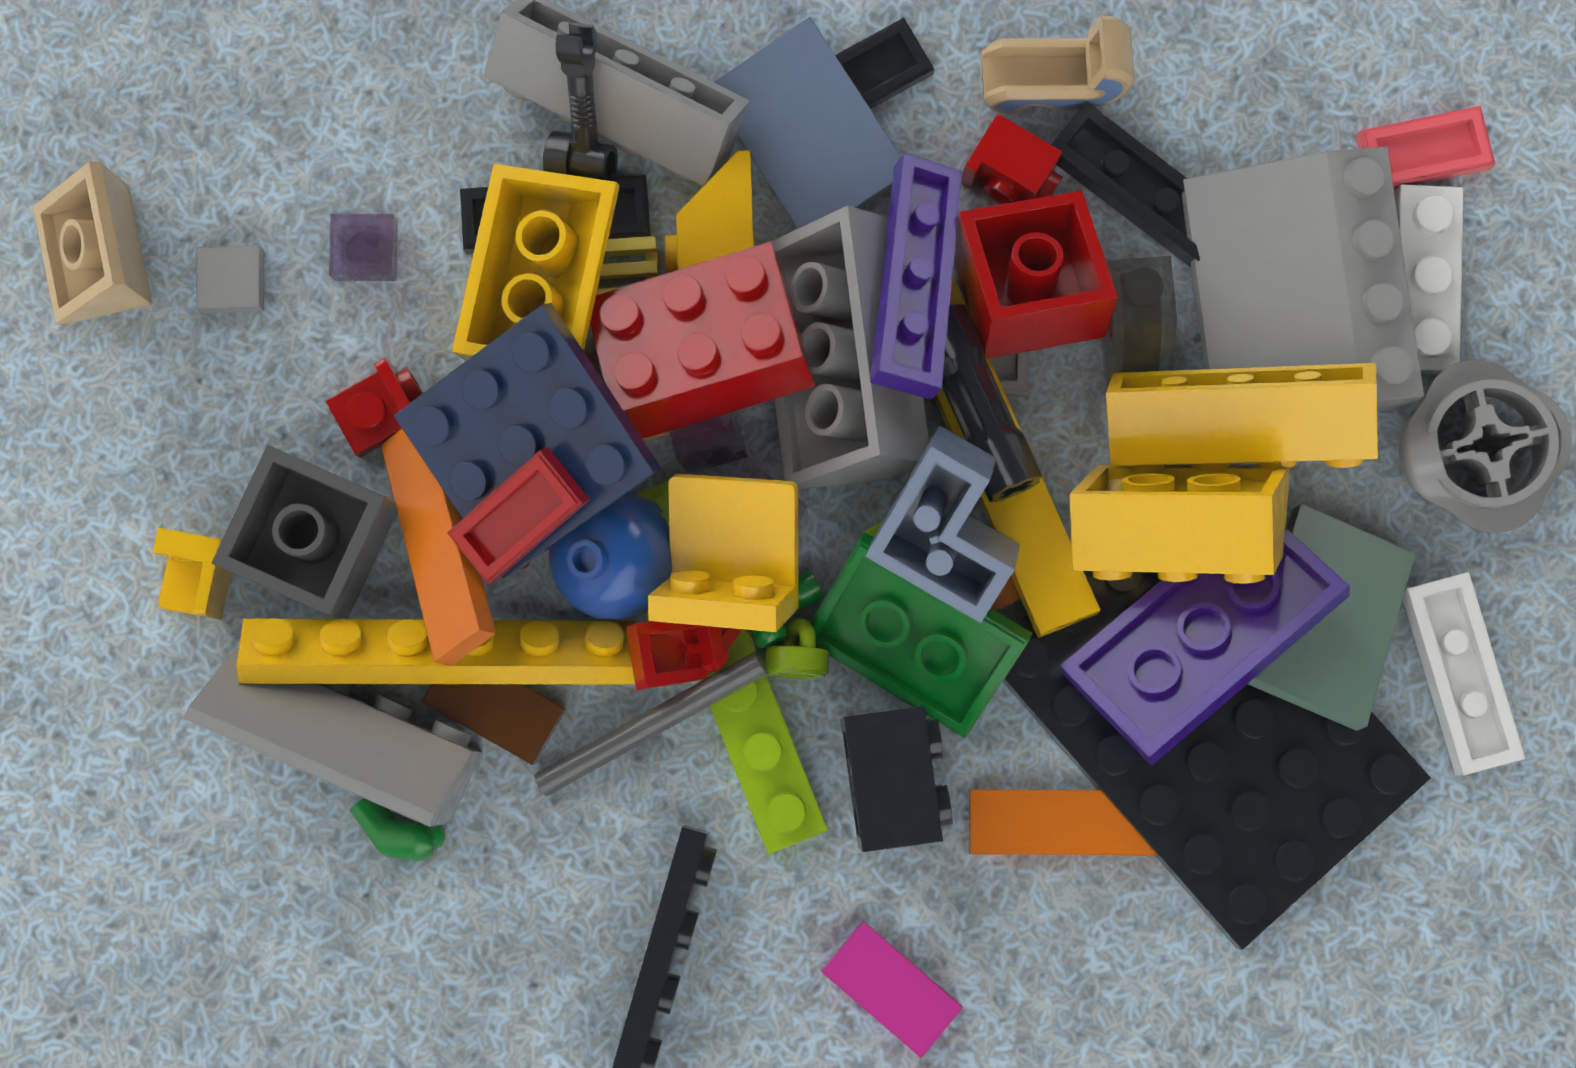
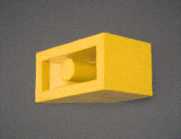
M750 150L737 151L676 214L677 235H665L667 273L754 247Z

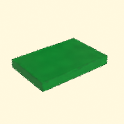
M864 532L811 621L816 633V648L828 650L830 657L912 707L924 706L927 716L932 719H938L940 724L966 738L1029 642L1032 632L990 608L983 621L979 623L865 557L873 536Z

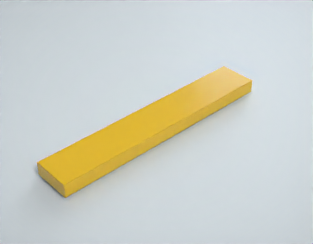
M952 274L950 305L964 304L969 313ZM986 359L1016 427L1021 431L991 360ZM941 388L934 396V399L946 427L950 432L965 440L943 388ZM1042 477L1039 479L1040 483L1031 489L1006 500L990 503L985 491H983L978 499L989 526L1020 544L1015 570L1011 577L1038 638L1093 617L1100 612L1099 605L1084 571H1073L1072 544Z

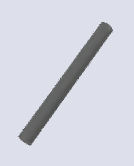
M757 651L750 653L707 677L705 680L700 681L537 772L534 777L538 788L545 796H549L768 674V669L762 657Z

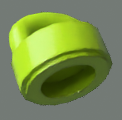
M799 618L788 623L785 627L787 630L786 639L780 642V646L765 649V665L768 669L767 675L810 680L822 679L828 675L829 651L816 648V633L808 620ZM800 635V644L796 646V640Z

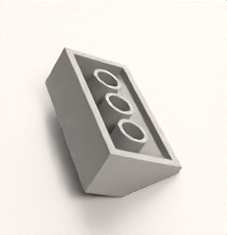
M848 205L771 241L786 278L815 383L813 388L775 399L784 481L795 482L798 485V489L879 481L900 475L914 469L929 444L923 397L870 383L889 217Z
M238 648L234 649L192 701L183 717L185 720L429 827L452 822L482 754L481 751L467 746L472 736L470 733L439 720L435 721L432 730L410 721L409 718L413 709L402 703L377 694L374 703L371 704L350 695L355 684H238L236 667Z

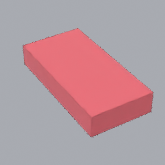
M1481 106L1360 130L1355 136L1358 149L1388 148L1394 190L1401 184L1419 185L1490 170L1496 165Z

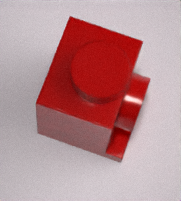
M997 113L965 164L961 184L971 189L976 179L985 183L983 189L987 195L1000 204L1052 196L1063 176L1054 172L1062 151Z

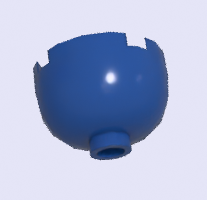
M628 493L549 548L550 571L557 589L574 609L602 620H627L647 613L648 595L665 582L672 572L669 526L666 519L660 514L664 513V511L655 502L635 493Z

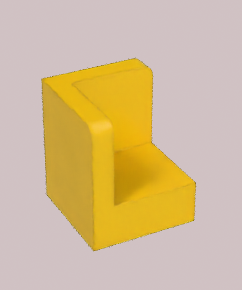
M158 527L152 553L168 558L158 600L160 608L219 620L222 619L232 572L211 564L222 539Z

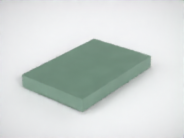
M1300 504L1291 511L1286 528L1350 585V596L1252 679L1248 685L1358 731L1368 726L1416 553Z

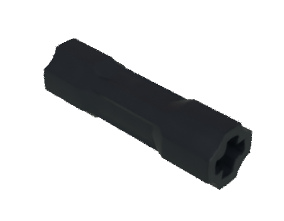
M950 305L942 388L965 440L997 458L991 479L984 491L990 503L1003 501L1014 495L1026 492L1040 483L1039 479L1042 477V474L1023 432L1016 427L984 357V346L965 305Z

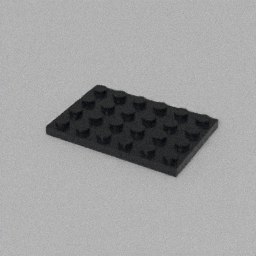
M1084 571L1099 605L1100 612L1093 617L1039 638L1027 614L1017 624L1032 632V635L1003 680V683L1092 785L1107 797L1157 854L1156 858L1235 948L1243 950L1430 780L1431 777L1372 711L1368 726L1356 731L1248 684L1151 766L1063 675L1060 665L1161 580L1158 579V572H1132L1131 577L1122 580H1099L1093 577V571Z

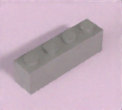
M516 0L501 12L484 77L503 86L506 92L513 97L531 100L557 113L564 122L571 125L567 76L562 72L561 62H559L556 55L557 34L570 36L569 22L593 25L597 35V47L592 77L597 131L599 135L613 141L620 150L632 155H641L667 168L676 178L685 182L697 183L701 186H704L729 160L750 100L549 0Z

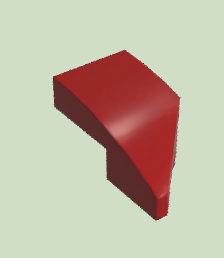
M656 621L626 626L636 691L705 680L710 672L722 669L730 656L727 652L742 629Z

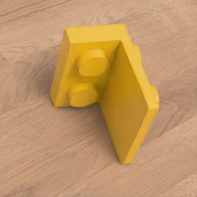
M675 474L668 481L669 540L672 572L665 582L648 595V620L777 632L798 609V485L793 481Z

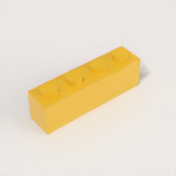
M1376 363L1113 373L1106 391L1111 466H1127L1133 472H1156L1164 469L1166 465L1192 464V467L1196 470L1218 471L1228 468L1231 463L1257 462L1259 467L1274 470L1293 467L1297 464V461H1324L1326 465L1331 467L1349 468L1361 465L1364 459H1378Z

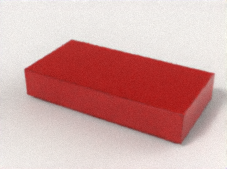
M548 447L538 451L450 529L447 534L487 584H491L509 571L590 499Z

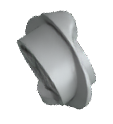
M1472 359L1451 365L1442 371L1430 384L1424 400L1404 426L1399 442V460L1405 478L1423 498L1443 507L1470 528L1487 533H1501L1514 530L1526 524L1541 508L1551 485L1561 475L1567 465L1571 453L1572 436L1564 412L1548 395L1529 387L1508 369L1499 364L1486 360ZM1485 397L1498 399L1513 407L1523 417L1525 426L1512 427L1504 424L1498 418L1494 404H1487ZM1463 398L1467 413L1461 415L1462 433L1460 438L1447 445L1439 446L1437 430L1440 421L1448 408L1454 402ZM1481 437L1485 440L1495 439L1496 442L1508 439L1513 440V442L1499 447L1497 451L1489 455L1486 452L1476 453L1475 450L1464 453L1457 452V450L1472 445L1474 441ZM1531 446L1533 461L1530 470L1523 482L1508 494L1505 480L1511 478L1509 468L1511 457L1517 450ZM1462 465L1467 467L1473 473L1477 486H1484L1487 497L1471 494L1457 486L1447 476L1444 466Z

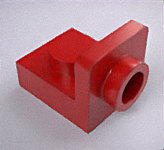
M386 358L374 363L378 372L325 401L351 449L359 458L379 448L398 432L401 426L394 415L423 394L408 367L397 371Z

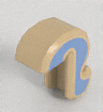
M1100 15L1089 29L1087 38H1002L991 42L981 51L984 103L992 111L998 113L1019 114L1030 106L1077 111L1085 101L1095 108L1115 102L1125 95L1135 82L1130 27L1116 17Z

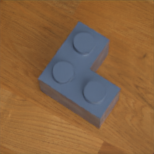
M939 425L878 527L865 557L981 623L1015 570L1020 544L969 515L991 479L997 458Z

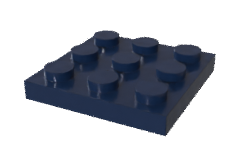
M552 303L540 305L394 415L462 519L538 451L548 447L589 497L590 500L507 571L502 576V579L514 574L662 470Z

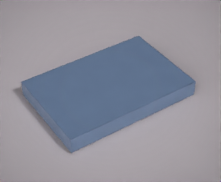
M811 17L802 21L714 82L750 100L738 137L745 148L750 150L752 159L797 229L847 205L862 209L892 189L894 166L901 156Z

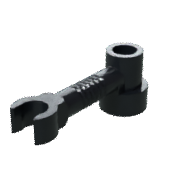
M569 22L570 36L559 34L556 36V55L559 62H561L562 72L567 76L572 132L554 130L550 133L543 152V170L612 181L617 171L618 152L614 145L598 142L592 72L595 67L597 47L596 30L593 25Z

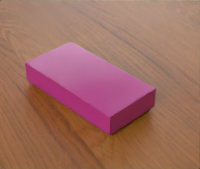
M863 920L821 969L825 976L920 1058L924 1056L963 1008L961 1004Z

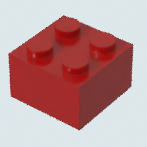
M1082 190L959 212L954 263L971 320L984 346L985 359L1106 337L1118 296Z

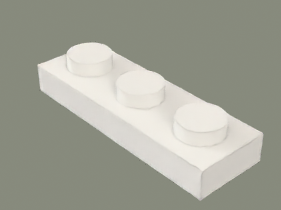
M1401 184L1395 190V202L1421 374H1440L1446 368L1460 362L1463 188Z
M1467 572L1407 588L1403 597L1404 606L1455 775L1464 776L1526 759L1470 573Z

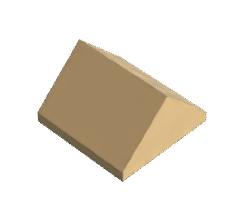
M88 161L33 206L56 325L152 304L129 186L102 162Z

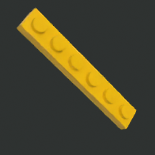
M243 618L236 664L238 684L635 685L626 626L636 622L493 620L496 634L453 666L434 662L424 619Z

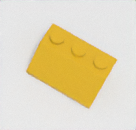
M493 164L452 353L467 361L540 305L552 303L584 351L620 187L617 182Z
M1097 465L1069 494L1073 571H1093V577L1099 580H1122L1131 577L1132 572H1158V579L1168 582L1194 580L1198 577V573L1224 574V579L1232 583L1260 582L1265 579V575H1274L1283 557L1290 468L1272 470L1259 467L1258 465H1230L1218 471H1200L1194 469L1192 465H1166L1164 469L1156 472L1137 473L1130 471L1127 466Z

